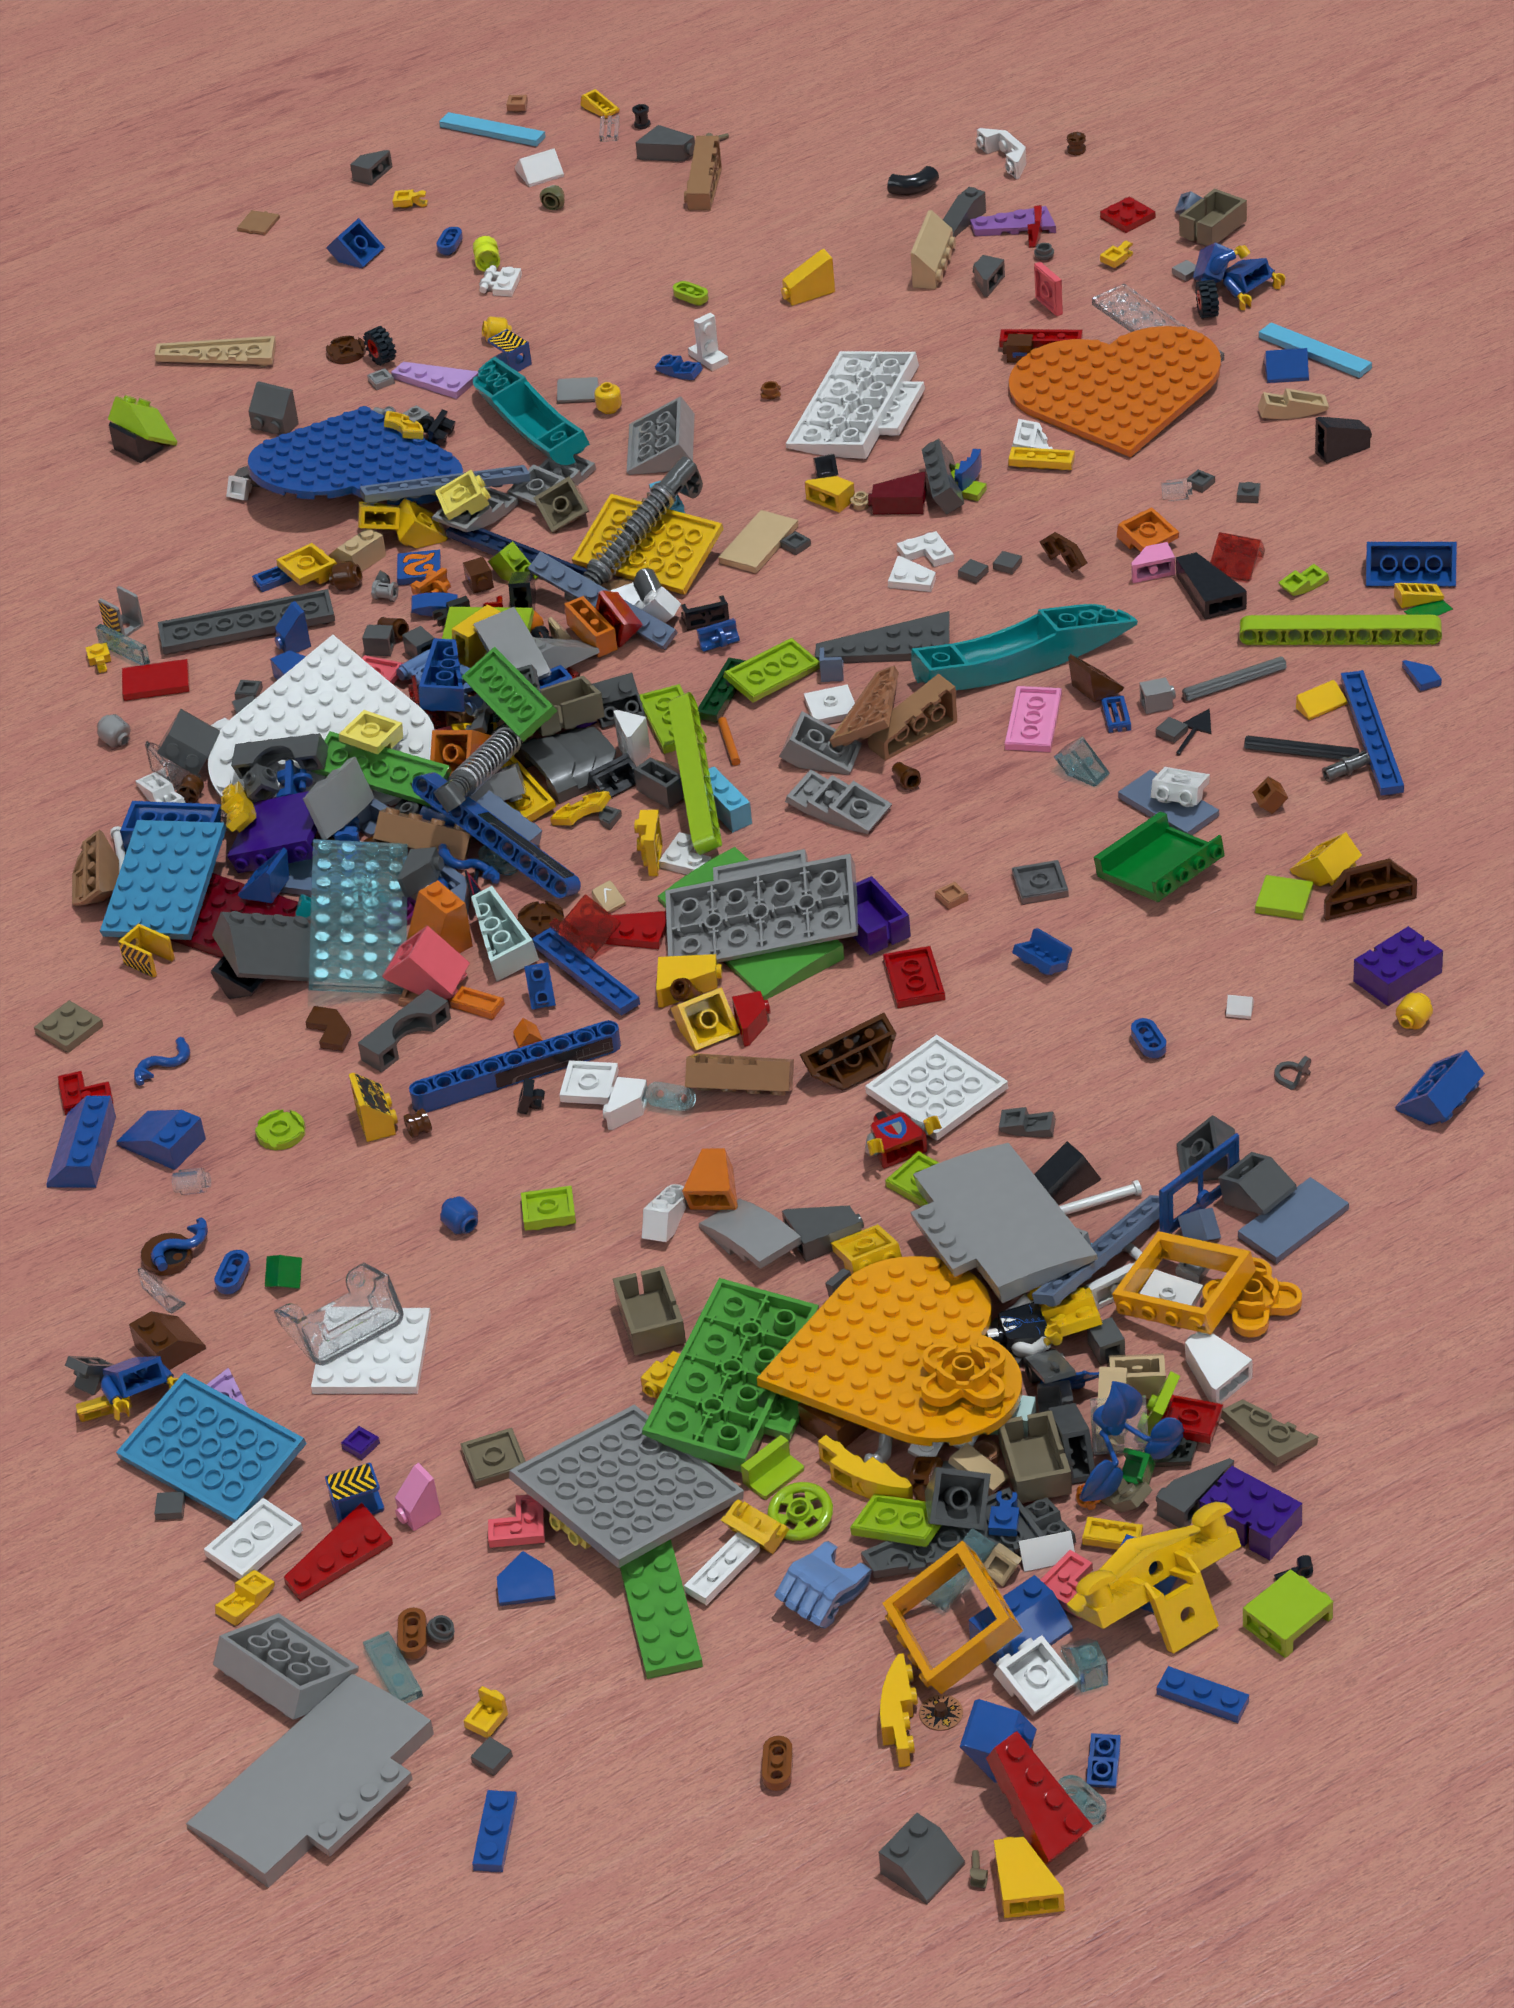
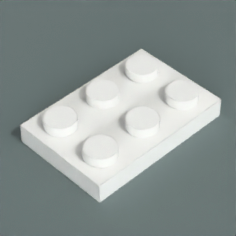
M262 1498L204 1548L205 1556L238 1579H241L251 1571H257L300 1534L303 1531L302 1524Z

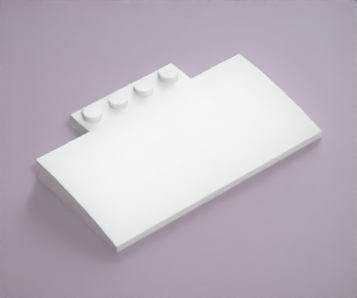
M840 351L788 438L786 448L818 455L835 454V457L866 459L879 435H900L925 390L924 382H910L919 366L916 352Z

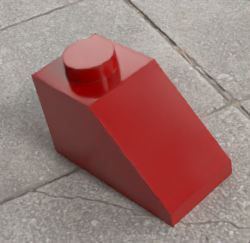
M761 991L732 997L734 1017L744 1047L750 1046L768 1025L767 1014H771L768 999L763 1000Z

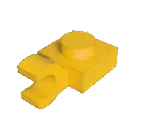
M414 189L395 191L392 200L394 208H407L413 206V203L420 207H425L428 204V200L420 199L426 196V191L424 190L414 192Z
M1126 240L1119 247L1111 246L1100 254V262L1113 268L1118 267L1133 255V251L1128 250L1133 243Z
M107 642L85 647L90 666L97 665L99 673L106 672L105 662L111 661Z

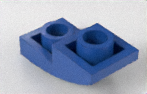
M671 354L663 356L655 366L657 371L665 375L685 380H694L703 370L701 362H683L681 355L672 356Z
M972 449L971 457H967V461H961L959 469H955V482H958V487L961 491L969 487L981 471V449Z
M432 592L413 595L411 598V613L432 617L433 611L447 608L446 602L457 599L458 594Z
M1091 1733L1087 1786L1117 1788L1121 1735Z

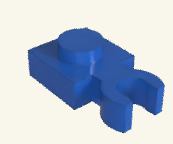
M998 1491L996 1494L997 1506H991L988 1526L989 1535L1017 1537L1020 1516L1019 1508L1017 1507V1493L1013 1492L1010 1500H1003L1002 1491Z

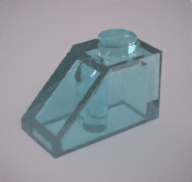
M1083 736L1067 744L1054 756L1068 776L1093 787L1097 786L1110 774Z
M1085 1638L1061 1646V1651L1071 1672L1079 1680L1077 1685L1081 1693L1108 1685V1663L1096 1640Z

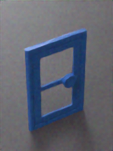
M1235 1133L1159 1190L1160 1232L1172 1234L1180 1228L1179 1216L1199 1209H1205L1222 1196L1220 1185L1210 1192L1203 1190V1172L1226 1154H1228V1170L1239 1162L1238 1133ZM1198 1176L1196 1203L1173 1219V1194Z

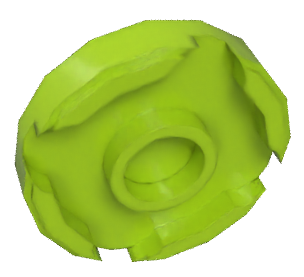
M283 1109L269 1112L261 1117L257 1122V1128H255L259 1144L271 1150H285L295 1146L303 1139L306 1131L305 1122L300 1114L292 1110L284 1112Z

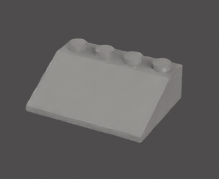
M681 396L629 424L626 471L629 475L669 472L681 456H685L693 461L695 413Z
M279 1613L220 1635L213 1665L223 1671L225 1675L232 1677L247 1690L252 1691L264 1699L266 1703L273 1705L283 1712L285 1716L293 1720L308 1714L351 1674L355 1675L359 1669V1666Z

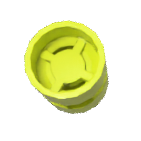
M482 236L476 239L473 243L476 267L483 272L491 265L498 268L500 265V255L496 240L490 236Z

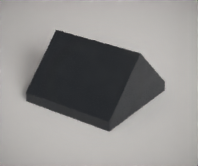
M109 423L114 449L139 463L155 455L164 447L158 442L146 440L118 424Z
M225 955L211 970V974L228 999L252 996L266 980L237 977Z

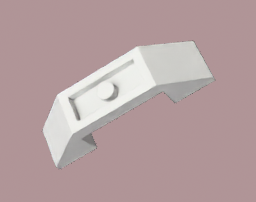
M977 129L976 144L978 148H981L986 154L998 150L1006 154L1005 169L1007 173H1010L1015 179H1019L1026 166V147L1006 130Z

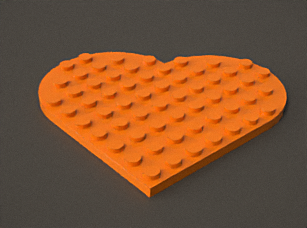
M1184 326L1144 328L1121 335L1110 344L1096 339L1062 340L1031 350V353L1022 357L1010 373L1009 391L1016 406L1024 413L1123 455L1132 457L1215 384L1220 375L1221 357L1217 346L1212 340L1202 333L1187 329Z

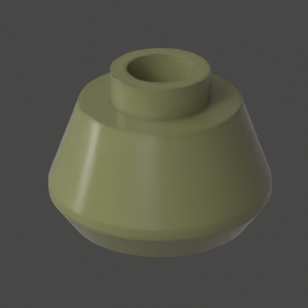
M557 185L546 187L540 192V201L549 210L561 209L565 203L564 191Z

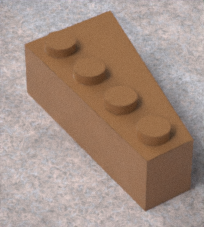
M696 136L689 180L687 181V191H684V202L688 204V210H711L722 172L719 136Z
M937 674L892 710L889 728L875 732L868 737L869 748L886 761L957 723L955 686L940 674Z
M390 807L379 811L373 839L415 849L436 847L437 851H439L438 846L444 843L454 858L467 859L472 835L456 823L453 827L445 825L446 821L432 818L430 821L423 819V816L420 814L409 812V815L400 813L398 809Z
M695 1053L686 1057L685 1087L697 1088V1090L711 1091L712 1088L721 1089L722 1092H736V1089L746 1090V1093L761 1094V1090L771 1091V1095H785L786 1091L789 1092L793 1089L794 1059Z

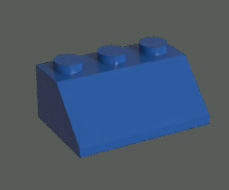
M1467 1050L1444 1058L1431 1065L1395 1106V1109L1428 1125L1439 1121L1444 1123L1453 1116L1452 1111L1466 1101L1465 1096L1479 1086L1478 1081L1485 1073Z
M1035 1575L1003 1596L1023 1632L988 1659L996 1665L1006 1654L1009 1653L1013 1656L1019 1652L1018 1647L1029 1638H1032L1034 1641L1042 1635L1050 1645H1053L1073 1631V1626L1054 1592ZM989 1606L969 1619L970 1640L997 1619Z

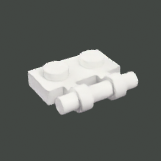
M491 265L486 269L484 278L479 283V291L481 293L492 291L493 296L512 297L522 276L521 268L502 267L501 271L498 272L496 266Z

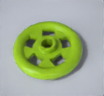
M797 1482L783 1487L773 1496L768 1506L767 1515L784 1525L788 1521L796 1524L795 1529H789L784 1539L803 1541L811 1539L825 1530L833 1515V1503L829 1494L819 1485L810 1482ZM805 1493V1498L798 1497L793 1499V1495ZM819 1499L822 1507L814 1510L811 1502ZM781 1505L788 1506L786 1514L778 1513ZM813 1517L818 1520L810 1527L806 1525Z

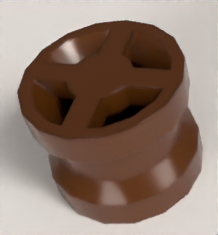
M1081 132L1068 134L1067 142L1069 145L1067 146V152L1071 155L1085 153L1086 145L1084 143L1086 135Z
M189 774L182 779L181 785H179L176 792L184 797L186 803H195L199 798V794L203 791L204 783L199 777Z
M423 1108L417 1110L413 1115L406 1114L403 1116L407 1131L412 1138L418 1137L421 1132L428 1133L432 1131L430 1119Z

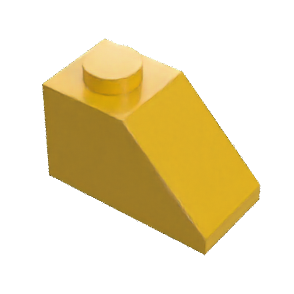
M838 476L805 481L806 500L839 513L851 504L850 499L855 494L854 483Z

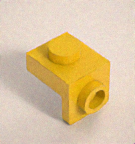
M481 1686L478 1690L480 1700L463 1722L466 1729L488 1739L506 1718L508 1711L505 1697L499 1691Z

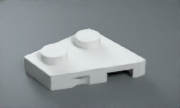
M1018 419L1012 447L1053 449L1048 446V438L1042 432L1040 423Z
M898 556L888 580V588L931 592L936 580V572Z

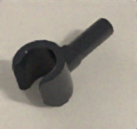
M1309 1555L1298 1557L1297 1566L1291 1568V1570L1299 1576L1311 1577L1313 1574L1311 1557ZM1289 1570L1274 1574L1275 1580L1277 1581Z

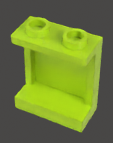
M1291 1569L1243 1607V1627L1284 1658L1293 1652V1641L1321 1618L1328 1622L1333 1618V1600H1331L1329 1595L1325 1592H1320L1305 1577L1299 1576Z

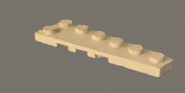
M275 336L160 343L156 345L155 359L156 362L257 364L265 367L273 365L276 339Z

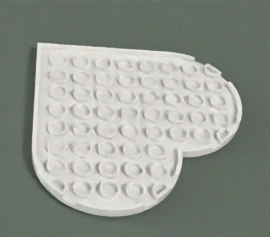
M332 635L222 727L208 757V770L212 784L220 797L223 796L222 791L231 783L234 785L239 781L245 789L243 779L238 777L231 766L235 744L318 733L325 740L329 731L339 734L363 710L402 722L403 738L392 749L430 760L432 730L435 729L429 716L423 709L337 637ZM289 759L278 761L269 766V768L275 770L276 778L277 771L285 769V761ZM294 761V766L301 769L298 762ZM307 771L313 777V784L306 787V791H310L318 781L326 779L327 776ZM278 782V787H279V789L285 787V785L282 786V785ZM371 790L375 797L374 799L385 805L393 806L402 799Z

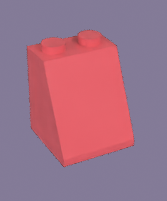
M426 926L399 946L382 977L417 995L422 994L428 989L440 997L450 1000L458 992L457 985L467 976L465 971L470 962L429 926Z

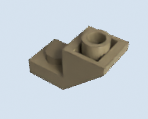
M1122 1478L1118 1489L1111 1496L1102 1499L1101 1503L1119 1512L1129 1511L1138 1508L1152 1492V1489L1147 1482L1134 1485L1133 1483L1128 1484Z

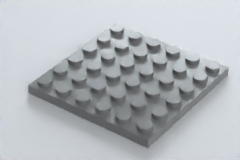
M632 1405L509 1471V1479L617 1568L728 1508L737 1499L742 1500L744 1496L742 1488L707 1461L642 1435V1429L649 1416L636 1405Z

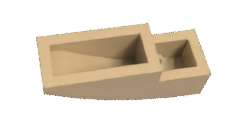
M1286 388L1283 395L1263 392L1258 408L1261 418L1292 419L1327 411L1329 405L1323 394Z

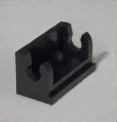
M724 595L719 596L720 602L687 609L686 604H681L680 606L683 611L681 612V617L687 631L729 620L728 603Z
M628 753L589 772L587 786L593 793L609 791L612 798L636 786L634 775L636 765L629 758Z

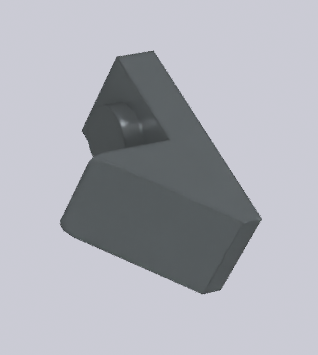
M68 1356L65 1366L73 1369V1374L77 1376L74 1386L91 1395H95L101 1389V1381L104 1376L103 1369L115 1365L100 1357Z

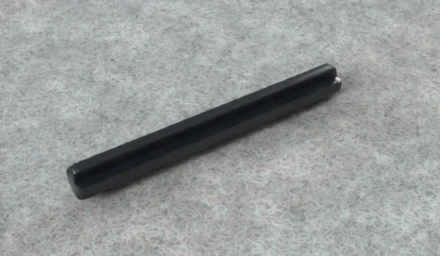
M1250 735L1246 736L1244 741L1245 749L1340 760L1342 757L1348 758L1360 753L1358 748Z

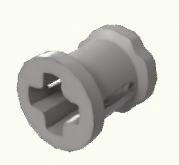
M374 580L371 591L373 599L380 597L396 601L399 592L397 582L389 584L381 583L380 580Z

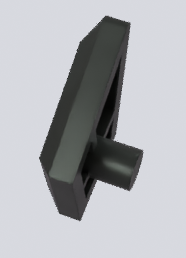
M1182 1437L1180 1444L1171 1454L1161 1459H1153L1155 1467L1191 1465L1198 1442L1186 1440Z

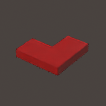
M82 1071L58 1076L65 1115L86 1096H111L113 1103L109 1081L85 1087Z

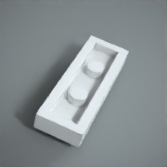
M737 1532L684 1585L685 1593L707 1606L760 1552L759 1544Z

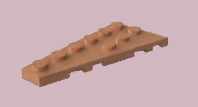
M895 665L875 673L829 741L833 748L840 745L848 746L856 739L861 738L864 740L875 732L889 728L899 675Z

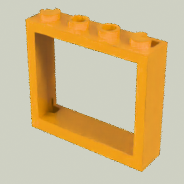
M1158 1231L1112 1295L1119 1314L1211 1335L1256 1269L1251 1251ZM1162 1259L1227 1272L1202 1308L1138 1293Z
M963 1540L882 1603L888 1613L885 1615L886 1620L899 1632L896 1635L898 1641L905 1649L908 1648L910 1651L907 1655L909 1660L922 1672L919 1674V1678L927 1688L931 1685L940 1694H943L1023 1632V1629L977 1553ZM966 1567L997 1619L935 1668H932L903 1616Z

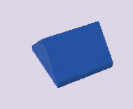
M1307 348L1265 351L1264 366L1267 383L1309 381Z
M282 848L257 868L238 896L242 899L272 903L289 880L287 850Z

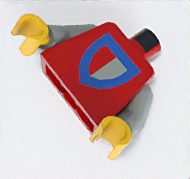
M880 1111L875 1114L874 1122L870 1125L871 1133L866 1138L865 1152L869 1156L878 1155L884 1169L910 1159L918 1151L926 1153V1135H931L934 1130L942 1128L938 1116H931L920 1122L909 1118L904 1112L888 1116L885 1111Z

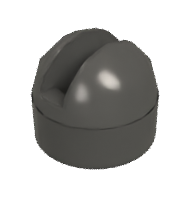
M380 570L375 580L390 584L389 575Z

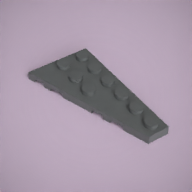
M947 611L816 643L815 658L819 661L820 648H824L825 658L841 657L843 663L911 661L912 648L950 644V613Z
M1010 1487L1002 1490L1003 1500H1010L1012 1498L1013 1491ZM997 1493L988 1496L984 1530L942 1525L927 1547L885 1541L862 1551L861 1559L867 1567L872 1569L871 1574L874 1578L924 1571L962 1540L977 1553L981 1561H986L998 1543L1021 1556L1019 1541L1045 1535L1018 1498L1017 1507L1019 1508L1020 1516L1017 1537L989 1535L988 1526L991 1506H997Z

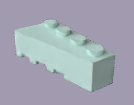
M493 886L471 896L496 981L539 960L533 940Z

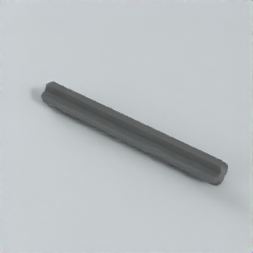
M1280 656L1186 687L1182 690V696L1186 701H1191L1286 669V660Z

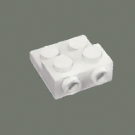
M1164 767L1152 780L1151 798H1156L1162 803L1173 801L1179 802L1180 805L1185 807H1193L1202 800L1203 789L1209 784L1210 774Z
M1042 1635L1034 1641L1032 1638L1027 1639L1018 1647L1019 1652L1013 1656L1009 1653L1003 1656L996 1663L997 1669L993 1674L1011 1697L1017 1696L1032 1716L1071 1689L1079 1681Z

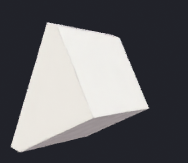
M555 148L521 158L515 166V171L529 187L564 177Z
M615 710L613 712L618 747L622 755L628 753L629 758L637 767L651 753L646 717Z

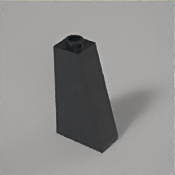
M1195 552L1176 557V576L1205 620L1247 609V591L1245 588L1200 554Z

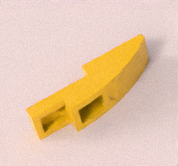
M238 781L234 785L232 783L229 784L222 791L221 809L227 814L226 826L232 832L237 830L240 833L256 818V811L251 799L247 798L246 790Z
M827 1435L818 1440L820 1460L830 1466L831 1479L842 1487L868 1499H871L874 1494L913 1500V1487L909 1480L897 1475L887 1464L879 1462L874 1457H871L864 1463L861 1457L853 1455L840 1442L832 1440Z
M904 1653L898 1654L891 1664L884 1681L880 1700L883 1746L895 1744L899 1768L911 1766L910 1754L915 1753L913 1736H907L906 1730H911L909 1718L914 1717L913 1705H918L916 1688H910L909 1682H914L911 1664L906 1665Z

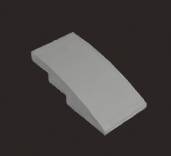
M573 455L575 463L560 465L548 457L539 467L532 465L528 469L530 481L523 482L520 485H513L507 492L509 495L537 506L533 497L568 476L578 486L596 470L595 463Z
M485 487L491 498L488 499L490 505L486 506L483 510L473 515L466 510L461 515L448 520L441 508L432 516V519L464 532H470L499 520L519 505V502L515 496Z
M514 607L473 624L487 653L493 647H496L515 668L532 664L537 670L538 680L551 675V671L541 651Z
M356 757L347 759L340 768L332 770L326 779L318 781L303 800L322 840H325L355 818L375 797Z
M810 770L785 800L791 806L826 823L865 834L872 830L892 806V803L855 781L848 785L833 775L826 779L813 770Z
M742 1199L737 1200L738 1207L736 1210H720L699 1223V1227L728 1254L736 1253L744 1262L751 1260L759 1269L802 1244L801 1236L768 1211Z

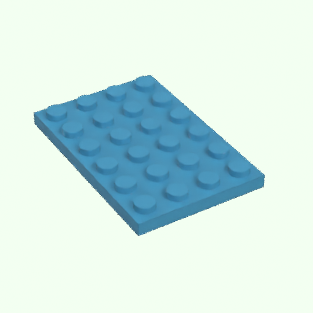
M137 820L100 929L102 936L124 937L139 923L168 936L170 939L191 940L227 829L225 824L220 822Z
M183 1373L117 1450L116 1454L121 1460L176 1491L184 1492L185 1496L234 1523L261 1500L307 1443L300 1435Z

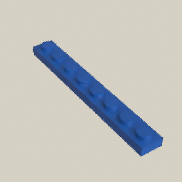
M1364 671L1341 673V683L1364 749L1369 755L1370 766L1380 795L1404 793V783Z

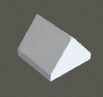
M1228 995L1226 1017L1251 1019L1254 998Z

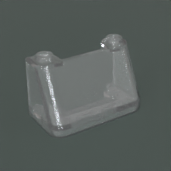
M362 1263L351 1269L346 1276L345 1282L349 1293L306 1316L301 1307L292 1303L285 1304L274 1310L275 1316L281 1327L310 1361L317 1365H327L392 1330L401 1323L404 1315L403 1309L388 1274L366 1263Z

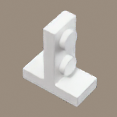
M708 313L694 320L696 344L688 348V354L711 371L729 364L728 356L718 350L715 315Z

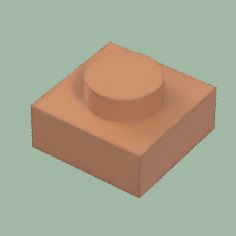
M509 95L506 104L507 111H526L527 95Z

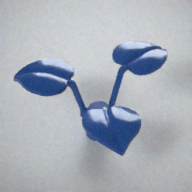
M1112 1381L1110 1394L1105 1404L1098 1407L1093 1414V1421L1102 1429L1099 1435L1105 1441L1112 1462L1104 1460L1093 1469L1082 1489L1079 1499L1082 1501L1105 1499L1111 1496L1121 1484L1123 1471L1117 1467L1119 1461L1109 1440V1435L1118 1436L1125 1428L1148 1442L1144 1450L1145 1453L1150 1454L1153 1459H1161L1171 1454L1180 1444L1184 1432L1182 1423L1176 1418L1167 1417L1153 1427L1151 1436L1141 1433L1128 1425L1126 1419L1133 1418L1138 1414L1143 1402L1142 1395L1128 1384Z

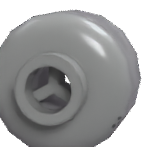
M116 714L105 715L97 724L98 736L110 747L123 746L130 739L131 729L129 724Z

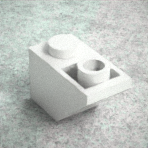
M661 586L656 591L651 590L645 596L644 601L639 600L634 605L666 623L674 617L681 603Z
M617 1077L614 1087L611 1086L609 1091V1102L603 1108V1118L607 1120L608 1130H614L644 1114L649 1099L647 1080Z

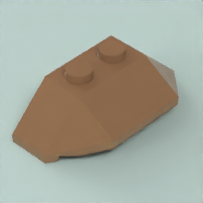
M100 829L82 842V851L77 858L72 873V905L75 907L103 902L108 897H111L119 875V859Z

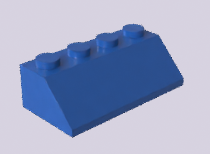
M1367 542L1366 586L1422 583L1437 584L1438 587H1456L1457 542Z
M132 801L120 829L125 852L127 851L137 820L221 823V804Z
M86 1096L67 1113L47 1179V1187L96 1188L116 1120L111 1096Z

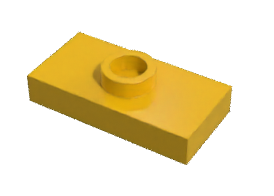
M1087 1517L1082 1544L1118 1550L1126 1534L1134 1537L1142 1536L1143 1525Z

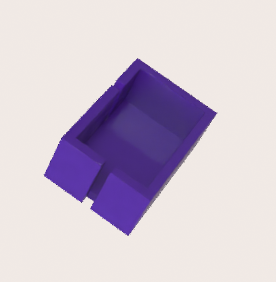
M870 876L857 882L858 935L852 936L857 943L871 955L887 948L888 943L894 945L911 937L909 914L874 877Z
M1408 926L1375 946L1374 952L1370 949L1354 959L1353 982L1386 1006H1389L1442 973L1443 950L1429 940L1424 941L1422 935Z
M1231 1466L1217 1481V1486L1213 1485L1200 1500V1508L1212 1502L1227 1503L1232 1508V1511L1225 1514L1224 1517L1227 1526L1236 1529L1240 1544L1242 1546L1247 1544V1525H1249V1550L1270 1561L1302 1526L1301 1502L1234 1466Z

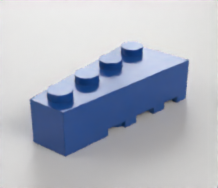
M433 639L419 684L420 708L423 710L465 712L464 690L456 639Z

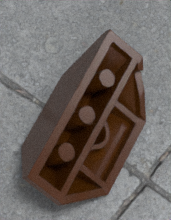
M1390 858L1344 869L1324 899V919L1327 921L1417 898V878Z
M882 1013L801 1053L800 1057L813 1078L843 1091L886 1069L897 1033L886 1014Z

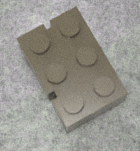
M1213 189L1204 196V199L1201 198L1179 215V236L1190 241L1197 240V243L1203 244L1206 247L1215 242L1219 243L1247 221V200Z
M584 676L540 689L541 694L557 710L548 721L537 729L542 736H552L556 732L561 731V728L573 729L577 725L592 723L599 718L605 717L601 692Z
M664 1266L641 1271L644 1294L640 1295L636 1273L613 1278L616 1302L635 1356L686 1343L683 1319L676 1304V1299Z
M1051 1410L1027 1415L1028 1438H1024L1022 1416L1010 1418L998 1429L999 1445L1010 1476L1012 1488L1017 1493V1498L1021 1503L1037 1501L1046 1497L1052 1498L1072 1494L1071 1470Z

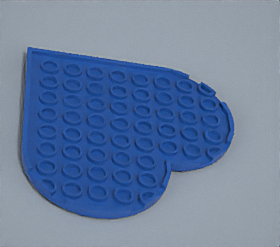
M361 406L356 410L344 412L336 417H329L327 420L312 423L310 426L298 428L293 432L281 434L273 439H266L263 443L256 446L248 457L250 477L258 485L280 495H285L286 492L297 494V498L314 499L315 495H327V498H336L349 494L362 498L360 486L463 473V468L459 460L451 452H447L438 445L427 441L424 437L423 440L402 438V434L399 431L384 427V415L373 411L367 406ZM430 494L422 495L419 498L406 497L409 501H416L417 505L439 501L437 495ZM400 498L397 501L387 500V504L400 505L404 498Z

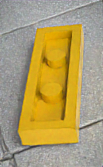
M1012 447L1008 464L1009 466L1019 468L1033 467L1038 469L1072 470L1075 451Z

